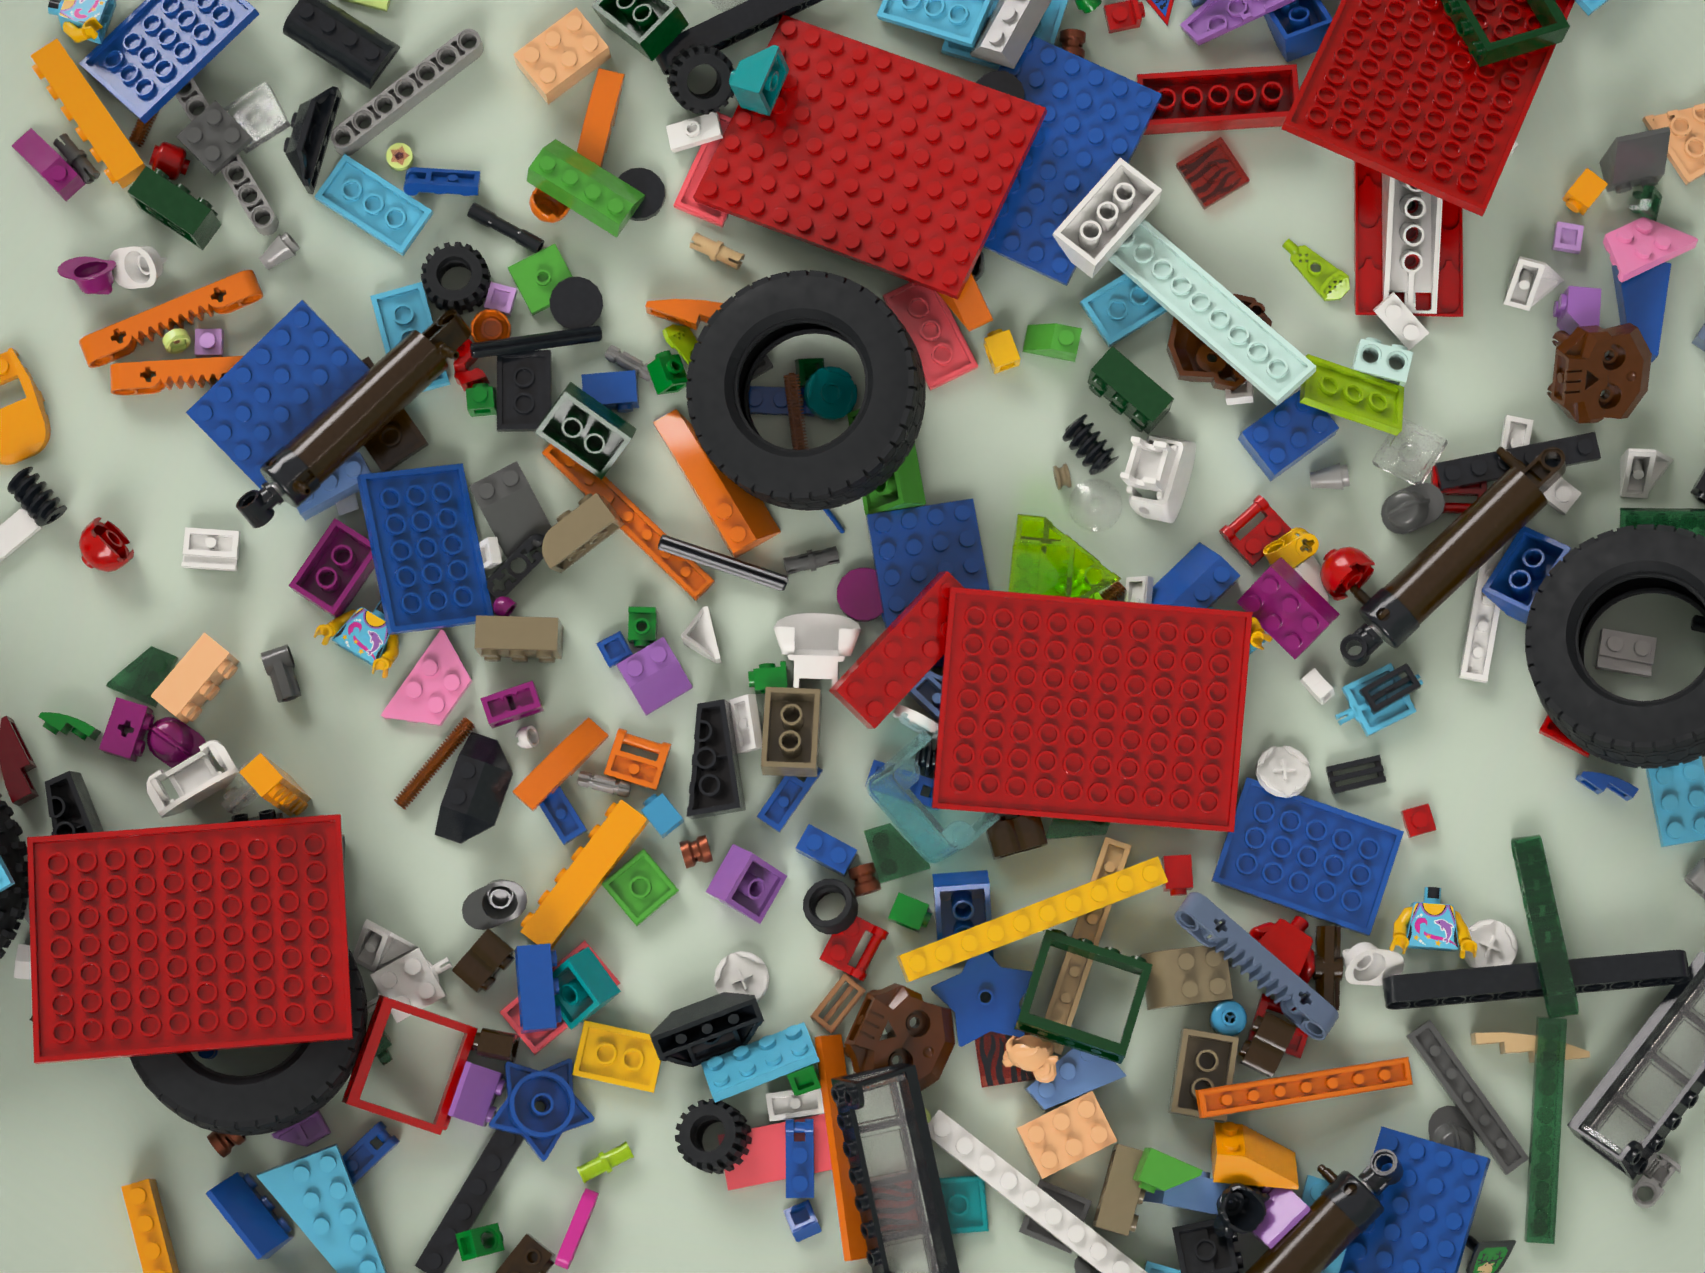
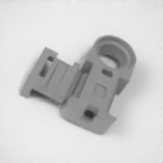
M1653 1153L1650 1159H1648V1166L1642 1173L1643 1176L1633 1188V1200L1642 1208H1649L1655 1205L1664 1194L1662 1187L1675 1171L1679 1173L1681 1171V1166L1664 1153L1659 1154L1662 1160L1657 1158L1658 1154ZM1641 1187H1649L1652 1189L1654 1197L1648 1202H1643L1637 1197V1191Z

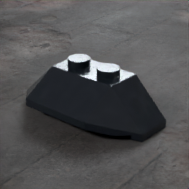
M332 86L300 104L298 113L294 112L292 116L291 128L293 130L291 137H287L284 143V153H286L285 155L309 194L314 193L342 95L338 87Z
M471 732L459 753L444 794L435 830L436 836L462 844L468 839L495 826L513 776V772L498 740Z
M723 992L672 1011L650 1034V1038L659 1060L695 1067L711 1057L719 1056L739 1046L747 1045L764 1019L755 995Z

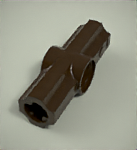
M1316 926L1315 971L1312 975L1313 980H1315V991L1338 1011L1340 1006V981H1342L1343 958L1340 956L1341 927Z

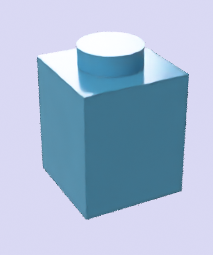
M663 793L659 796L653 794L643 803L645 807L641 810L662 838H665L684 822L681 815Z

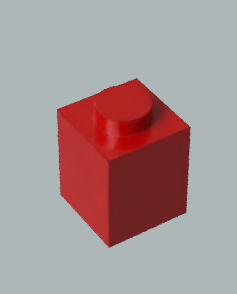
M1191 855L1163 856L1161 863L1168 880L1167 883L1163 884V892L1170 891V896L1187 895V890H1192Z

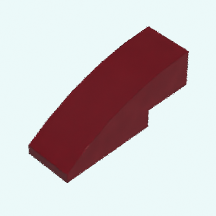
M4 716L1 718L0 724L1 771L12 803L21 806L39 796L27 773L36 768V765L14 720Z

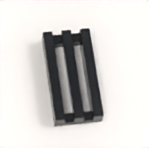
M1406 663L1360 689L1359 693L1364 697L1367 706L1369 705L1374 715L1420 689L1421 685ZM1404 672L1407 674L1403 679L1370 696L1369 692ZM1408 682H1412L1411 686L1405 688L1404 690L1398 692L1397 694L1391 696L1383 702L1377 705L1375 704V701L1379 700L1380 698L1386 696L1387 694L1393 692L1394 690L1400 688Z
M1380 755L1325 768L1332 794L1386 782ZM1370 763L1375 764L1373 768L1333 776L1335 771ZM1377 773L1378 778L1336 787L1335 783Z

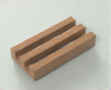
M844 973L810 1017L829 1033L833 1034L866 990ZM845 982L849 983L848 988L825 1017L821 1019L819 1014ZM855 988L858 991L857 994L830 1026L827 1022Z

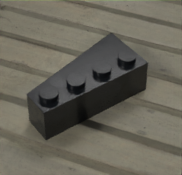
M725 699L697 704L695 744L691 764L692 775L689 785L690 796L686 817L698 819L745 811L730 703Z
M67 771L45 781L49 817H51L53 827L52 835L104 832L81 773Z

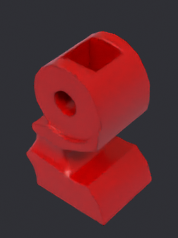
M467 339L456 349L459 352V357L454 359L455 362H453L454 377L457 384L462 386L464 392L466 388H472L474 384H489V380L483 370L479 368L468 370L478 360V358H472L470 354V344L472 343L470 339Z

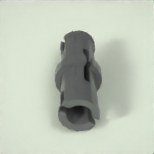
M65 133L59 136L65 143V146L56 138L53 144L65 156L66 162L72 168H75L86 184L94 182L88 172L95 179L99 177L100 173L87 160V154L76 147L68 134Z
M836 546L813 552L811 549L807 550V553L783 558L787 575L810 569L811 572L817 571L816 568L840 563Z

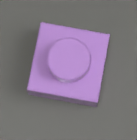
M1557 221L1552 250L1579 254L1584 226Z
M491 282L484 303V309H496L507 316H511L518 292L517 288Z
M195 329L194 355L196 357H223V329Z

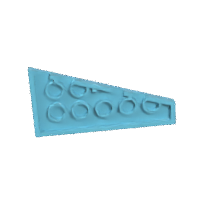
M337 1143L257 1173L256 1176L337 1273H387Z

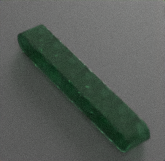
M1532 835L1512 838L1511 848L1548 1017L1557 1018L1578 1015L1576 991L1541 836Z

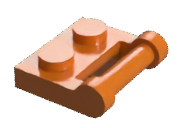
M619 728L604 775L657 791L670 753L671 744L666 742L660 744L628 734L627 730ZM626 744L659 755L657 761L621 751L622 746Z

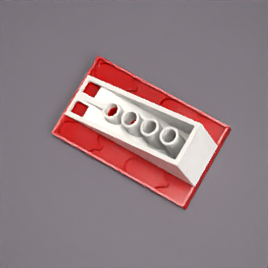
M1354 161L1355 314L1377 315L1373 309L1394 292L1414 316L1463 317V227L1461 207ZM1412 201V207L1407 209L1408 204Z

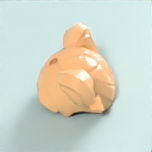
M1023 1035L1015 1039V1036H1012L1005 1044L1006 1051L1003 1054L1002 1060L1005 1067L1016 1066L1026 1071H1032L1036 1080L1042 1083H1049L1055 1079L1057 1075L1056 1062L1059 1060V1057L1053 1055L1054 1045L1052 1043L1043 1042L1041 1039L1031 1035Z

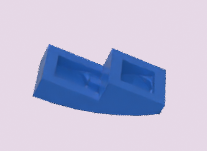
M1583 771L1575 778V780L1596 794H1600L1608 788L1626 801L1632 799L1639 790L1622 779L1604 773Z

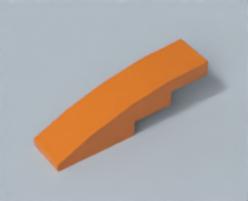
M599 68L588 104L577 153L602 168L611 130L615 124L625 74Z
M667 299L647 301L645 307L648 314L697 330L700 321L707 323L715 311L721 309L720 306L723 303L706 300Z
M588 717L512 791L513 794L530 810L534 811L550 793L553 794L570 775L572 776L609 735Z

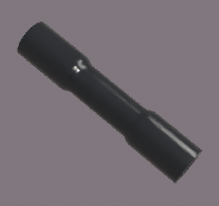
M473 203L468 211L467 216L500 232L534 253L539 252L544 245L543 239L525 229L516 227L477 203Z

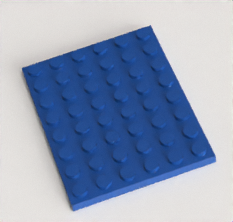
M1032 35L1015 68L1012 69L1000 65L998 71H1006L1015 75L1023 86L1025 100L1046 107L1047 114L984 244V248L1067 286L1077 266L1071 263L1052 235L1119 158H1122L1129 164L1148 127V123L1162 99V94Z

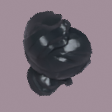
M1241 1183L1231 1184L1222 1192L1217 1200L1219 1215L1213 1223L1216 1235L1218 1237L1225 1236V1238H1230L1236 1232L1243 1234L1256 1230L1258 1225L1264 1220L1266 1215L1264 1202L1268 1201L1270 1196L1267 1193H1262L1261 1189L1257 1186L1243 1185Z

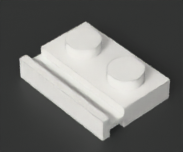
M185 527L183 562L181 566L192 569L237 572L241 532Z
M1603 628L1600 631L1595 668L1650 678L1652 676L1651 671L1654 663L1657 638Z

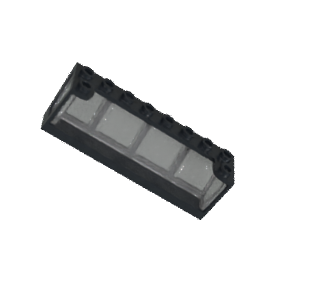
M1700 951L1689 966L1691 980L1673 986L1567 1124L1573 1135L1632 1180H1634L1637 1174L1640 1175L1645 1171L1648 1166V1159H1650L1654 1152L1657 1153L1661 1150L1666 1136L1671 1130L1674 1131L1680 1125L1682 1115L1688 1108L1690 1109L1696 1104L1699 1098L1698 1094L1705 1087V953L1703 951Z
M899 1063L832 1078L833 1087L831 1088V1095L838 1109L837 1123L844 1137L843 1150L848 1157L850 1165L849 1178L855 1188V1206L860 1212L862 1221L860 1230L866 1240L868 1249L866 1258L872 1267V1272L960 1273L916 1066Z

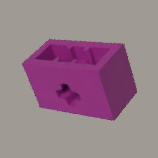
M116 697L99 750L136 762L137 757H141L145 749L146 742L143 740L146 731H150L154 723L153 710L148 706ZM132 727L134 729L133 733H124L125 728Z

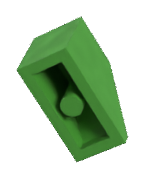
M1057 323L1028 325L1022 352L1075 362L1082 328Z
M1144 1148L1133 1180L1140 1182L1138 1186L1140 1189L1154 1194L1155 1190L1166 1191L1199 1177L1203 1170L1153 1148Z

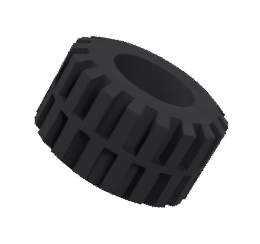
M694 44L690 45V48L687 50L683 48L679 51L681 54L678 57L674 56L672 59L673 64L668 68L669 77H667V83L670 86L671 94L683 108L690 110L692 113L698 114L699 112L707 115L710 111L715 113L720 111L719 107L722 105L726 107L729 104L727 100L734 96L729 84L731 72L734 70L732 62L713 46L709 47L706 44L696 46ZM701 64L712 66L717 74L714 87L704 94L693 93L687 85L690 71Z
M449 242L443 243L445 248L441 250L438 246L434 248L435 254L432 256L429 253L426 256L427 264H422L423 274H421L423 288L431 303H434L440 311L442 309L445 312L456 310L459 315H463V310L467 309L470 313L474 311L473 306L477 305L480 307L483 304L482 298L487 297L488 288L491 283L490 271L481 253L477 249L474 251L471 245L466 244L464 247L461 242H455V246H451ZM454 267H464L471 271L470 281L459 290H449L441 285L443 275Z
M709 1099L708 1102L705 1100L697 1101L698 1107L693 1104L689 1106L688 1110L690 1112L688 1114L682 1113L680 1116L683 1119L682 1124L677 1123L676 1130L680 1131L679 1135H675V1141L680 1143L677 1146L678 1152L684 1155L682 1158L686 1162L706 1173L724 1174V1169L730 1172L734 1170L733 1164L740 1165L743 1162L741 1156L743 1154L748 1155L749 1153L746 1145L751 1144L752 1138L747 1136V1133L751 1132L750 1126L745 1124L747 1119L744 1115L740 1114V1111L723 1101L716 1103L714 1099ZM722 1122L725 1129L722 1143L716 1149L706 1152L702 1144L705 1130L713 1123Z

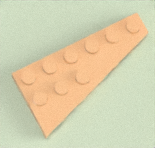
M1705 103L1683 110L1667 111L1665 114L1656 116H1645L1642 119L1649 131L1664 127L1670 128L1667 158L1685 185L1705 174Z

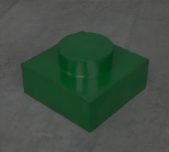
M824 358L795 360L796 375H799L796 378H800L797 380L800 381L797 385H801L798 387H805L809 376L816 370L824 368Z

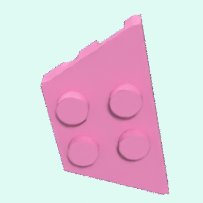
M1641 217L1605 234L1603 240L1604 247L1610 254L1612 265H1616L1619 270L1618 279L1621 283L1694 249L1698 242L1696 237L1646 217Z
M441 629L382 712L381 716L383 718L405 720L414 723L421 722L438 726L444 723L472 683L468 672L445 631Z

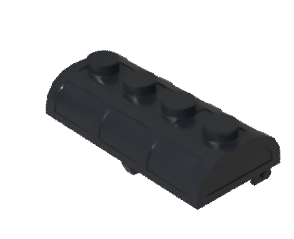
M299 0L288 15L283 26L284 35L369 89L372 88L400 49L399 45L328 0Z

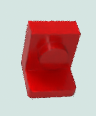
M1138 0L1104 5L1103 8L1109 34L1139 28L1142 18L1145 17L1143 2H1138Z

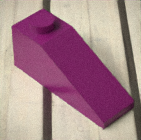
M32 128L12 145L65 201L69 200L85 185V182L78 173Z

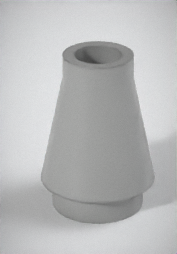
M285 232L282 236L279 234L259 259L270 270L274 266L296 256V251L300 248L295 240Z
M1340 463L1316 472H1310L1312 488L1344 490L1343 487L1350 486L1347 465L1340 466Z

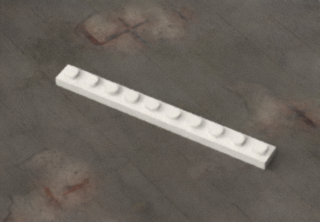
M1506 415L1500 447L1510 449L1529 445L1534 420ZM1513 537L1478 569L1459 678L1482 683L1488 681L1500 608L1482 592V588L1509 548Z
M940 1109L928 1123L933 1142L1100 1273H1148Z

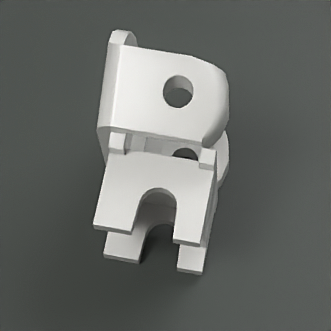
M1150 435L1146 440L1132 436L1131 442L1133 447L1125 472L1120 474V478L1128 485L1126 491L1130 494L1129 505L1137 514L1144 518L1173 523L1178 516L1187 491L1194 465L1196 444L1195 442L1164 436ZM1135 487L1156 491L1157 500L1142 498V495Z
M826 613L794 614L777 621L774 631L781 653L788 655V660H794L793 688H800V678L832 679L833 686L838 681L839 662H844L845 656L852 655L861 631L859 623L848 617Z
M209 740L199 746L201 751L165 773L160 769L148 777L146 790L161 818L182 813L189 808L191 809L195 807V804L222 788H227L232 783L239 771L221 742ZM211 752L225 772L217 771L213 764L214 761L210 756ZM169 778L180 798L176 800L170 799L161 781Z

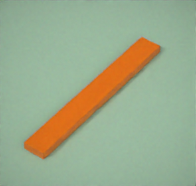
M552 444L542 452V455L585 496L590 493L592 495L597 493L606 498L625 523L620 529L695 601L715 583L696 562L659 550L660 538L666 534L606 476L601 480Z
M842 1034L818 1036L814 1038L816 1053L819 1058L818 1068L844 1261L865 1259L866 1252L868 1251L867 1244L860 1230L862 1221L860 1212L855 1206V1188L849 1178L850 1165L848 1157L843 1150L844 1137L837 1123L838 1109L831 1095V1088L833 1087L831 1079L847 1075Z
M1409 1057L1199 1089L1195 1090L1199 1118H1207L1413 1085Z

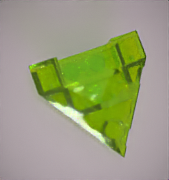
M1017 515L1008 592L1087 598L1121 580L1118 575L1103 566L1097 558L1067 534L1065 535L1052 525L1053 523L1046 517Z

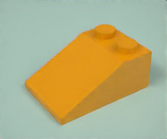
M1215 1122L1211 1145L1213 1182L1241 1183L1251 1186L1298 1190L1295 1152L1243 1124Z

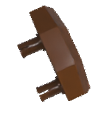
M1233 294L1271 327L1272 321L1264 313L1265 307L1262 303L1257 302L1253 297ZM1173 316L1166 350L1178 380L1210 382L1214 389H1229L1232 392L1247 381V379ZM1214 355L1216 361L1209 362L1207 356ZM1231 377L1235 382L1225 379Z
M1626 323L1606 329L1598 325L1580 326L1571 335L1563 330L1557 331L1553 335V339L1556 340L1552 341L1553 345L1556 346L1553 382L1547 389L1551 391L1547 392L1551 400L1563 410L1568 418L1579 424L1597 423L1603 420L1604 417L1615 419L1628 418L1648 391L1652 353L1639 328L1631 323Z
M896 983L881 990H871L867 993L846 1038L845 1047H843L844 1054L851 1058L855 1073L893 1065V1057L898 1056L899 1062L897 1064L907 1063L916 1066L920 1089L923 1091L939 1080L955 1045L951 1009L924 1002L920 993ZM915 1017L916 1024L911 1027L910 1020ZM884 1029H885L886 1032H887V1034L882 1035V1033H883V1031H884ZM890 1078L876 1082L879 1084L885 1082L891 1086Z

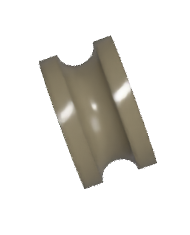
M1063 464L1061 468L1053 466L1057 489H1062V486L1070 488L1071 478L1067 464Z

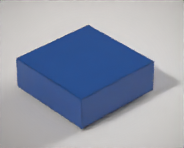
M621 631L596 643L609 668L616 666V664L633 655Z

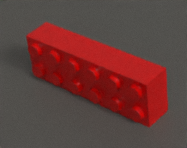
M1297 64L1137 74L1135 81L1162 94V99L1148 123L1144 135L1281 127L1299 92Z
M948 571L939 572L829 690L868 729H875L944 655L950 587L964 588Z

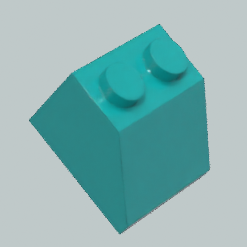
M772 45L739 61L736 70L734 69L731 72L729 84L741 108L770 116L789 72V67L780 47Z
M589 947L568 958L553 972V978H558L559 994L555 995V1006H561V1017L571 1030L604 1007L621 992Z

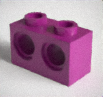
M533 680L480 698L488 723L492 729L544 711Z

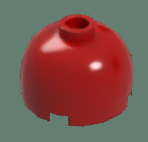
M97 517L81 533L79 547L83 555L82 560L89 568H96L105 572L116 571L134 557V550L132 549L129 552L125 544L130 542L119 528L110 521L103 524L99 522L101 518Z
M1343 547L1338 550L1332 549L1323 559L1325 562L1321 567L1320 578L1325 590L1334 600H1343L1348 597L1346 592L1353 585L1361 588L1374 572L1371 565H1375V563L1362 550L1354 547Z

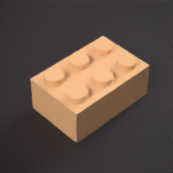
M577 7L513 54L516 65L548 105L611 58L609 46Z
M204 632L152 693L151 697L185 724L189 721L193 722L201 714L202 705L207 700L211 701L220 691L219 685L225 678L228 680L236 673L238 669L236 665L239 661Z
M1093 1091L1016 1128L1040 1179H1044L1117 1142Z

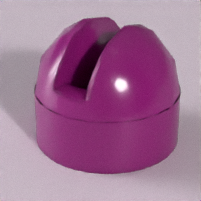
M498 597L493 603V610L497 616H510L517 603L509 597Z

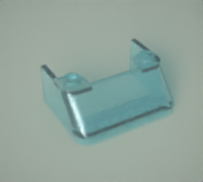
M922 731L868 779L866 790L922 858L930 863H939L968 847L997 822L1000 817L996 813H985L971 826L964 821H955L944 829L909 789L920 777V767L912 756L933 739L929 734Z

